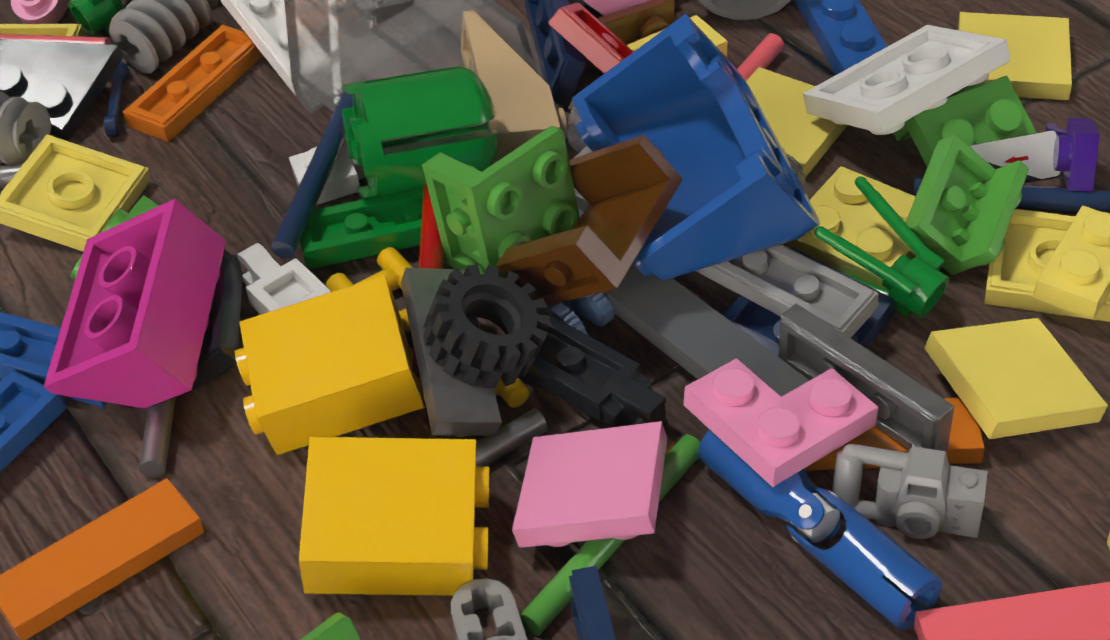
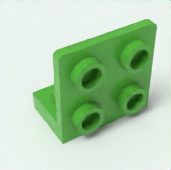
M555 126L548 127L482 172L441 152L422 164L446 263L456 269L465 270L467 265L477 264L480 273L484 274L488 265L496 266L507 248L571 230L580 219L564 131ZM498 271V276L506 279V277L500 271Z

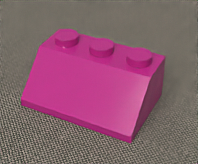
M176 199L87 239L44 388L52 394L139 408H147L191 391L197 376V364L204 334L209 325V313L216 283L220 277V266L226 240Z

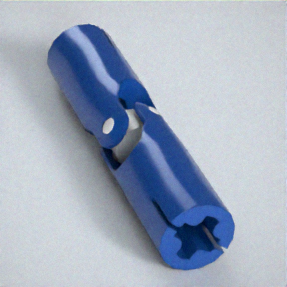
M710 429L707 431L698 449L700 461L761 513L791 523L794 527L789 524L786 527L792 538L896 628L907 630L913 627L916 611L926 610L914 600L915 598L919 599L928 608L931 609L942 590L943 583L941 579L841 497H838L829 490L816 488L804 469L772 487ZM840 511H842L847 524L841 540L830 549L823 550L818 548L814 543L830 539L839 531L841 524Z

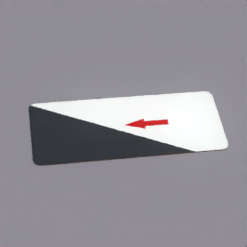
M1055 131L970 145L976 153L995 169L1020 160L1029 168L1024 182L1055 177L1060 174V171H1054L1053 167Z

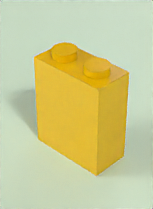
M385 275L239 322L244 347L235 350V358L243 382L246 386L251 385L252 390L251 396L243 398L245 413L253 433L257 435L264 432L276 455L308 446L309 437H336L425 408L418 378L415 372H412L413 359L402 317Z
M309 437L299 551V566L304 594L454 596L455 592L463 584L473 580L474 570H487L488 527H475V508H489V466H476V439Z

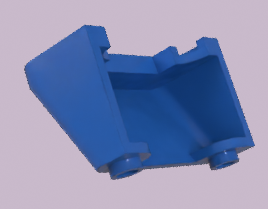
M684 14L572 98L581 122L576 124V129L590 150L594 152L645 135L663 153L665 159L683 178L633 261L634 265L644 276L649 277L655 274L662 280L675 278L800 239L820 225L819 218L752 90L735 66L687 14Z

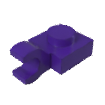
M1068 117L1067 130L1058 128L1056 123H1047L1046 132H1056L1053 155L1054 171H1062L1068 191L1093 192L1100 134L1092 118Z

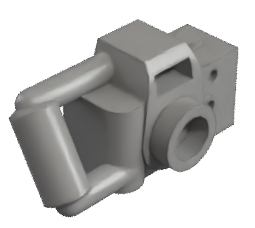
M848 444L843 450L837 452L832 492L841 497L865 518L874 519L885 527L897 526L901 533L911 538L926 539L934 536L937 532L978 538L988 471L952 466L949 464L946 452L941 450L912 446L907 453ZM864 463L880 466L875 502L859 500Z

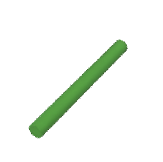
M684 435L665 455L659 502L699 459L698 449L701 442L694 436ZM607 538L587 541L522 611L520 618L524 629L532 635L540 636L571 601L569 576H572V570L596 565L599 570L625 540Z

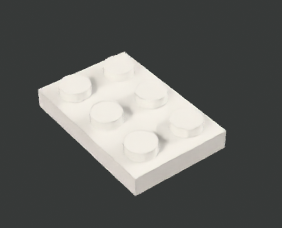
M926 25L804 92L803 97L807 114L832 120L833 123L838 125L847 124L869 130L875 135L894 133L903 128L905 121L924 110L942 106L947 102L948 96L966 86L976 85L985 81L989 77L990 72L1011 61L1008 43L1006 39Z

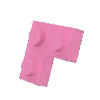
M737 358L685 386L684 406L772 487L876 425L879 408L832 368L781 397Z

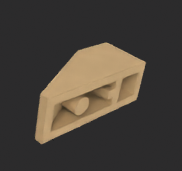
M474 10L463 11L460 51L464 68L470 69L482 80L492 98L495 118L485 122L488 124L489 129L497 130L498 150L493 164L550 126L562 129L566 141V115L563 108H555L550 86Z

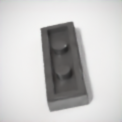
M406 268L401 280V286L432 435L495 436L502 421L494 388H485L482 377H477L474 386L463 383L466 373L459 369L451 377L443 371L447 359L444 358L434 362L429 355L433 345H425L423 335L426 328L423 326L438 287L443 279L447 281L449 274L454 270ZM467 317L474 326L479 328L477 317Z
M797 303L781 314L778 353L780 359L809 380L831 368L834 369L879 407L875 425L877 428L908 449L915 446L947 451L954 405Z

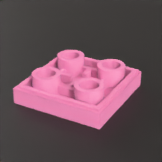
M662 421L533 437L512 528L519 548L542 545L561 547L572 542L607 538L627 540L638 535L654 533L667 446V436Z

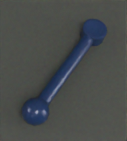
M123 62L119 63L110 77L112 79L108 116H104V128L107 137L120 135L118 117L122 85L129 75V68Z

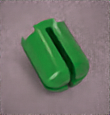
M456 66L348 83L341 86L348 95L352 94L353 107L342 109L349 158L354 159L356 165H363L364 175L368 182V186L357 188L362 199L424 189L427 183L422 164L440 152L466 165L473 166L481 172L493 165L498 150L497 130L489 129L488 124L485 123L495 118L493 102L482 80L470 69Z

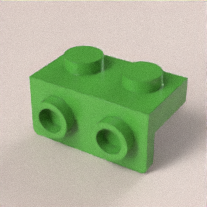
M1006 75L988 83L983 81L979 84L962 88L947 98V102L942 106L924 110L905 121L903 128L893 134L897 142L912 137L928 167L938 141L953 134H956L970 146L1036 134L1037 132Z
M956 134L950 135L938 141L905 223L929 250L945 260L942 267L951 275L979 265H987L1001 253L1004 247V236L1013 211L1021 201V190L1029 168L1018 160L995 169Z

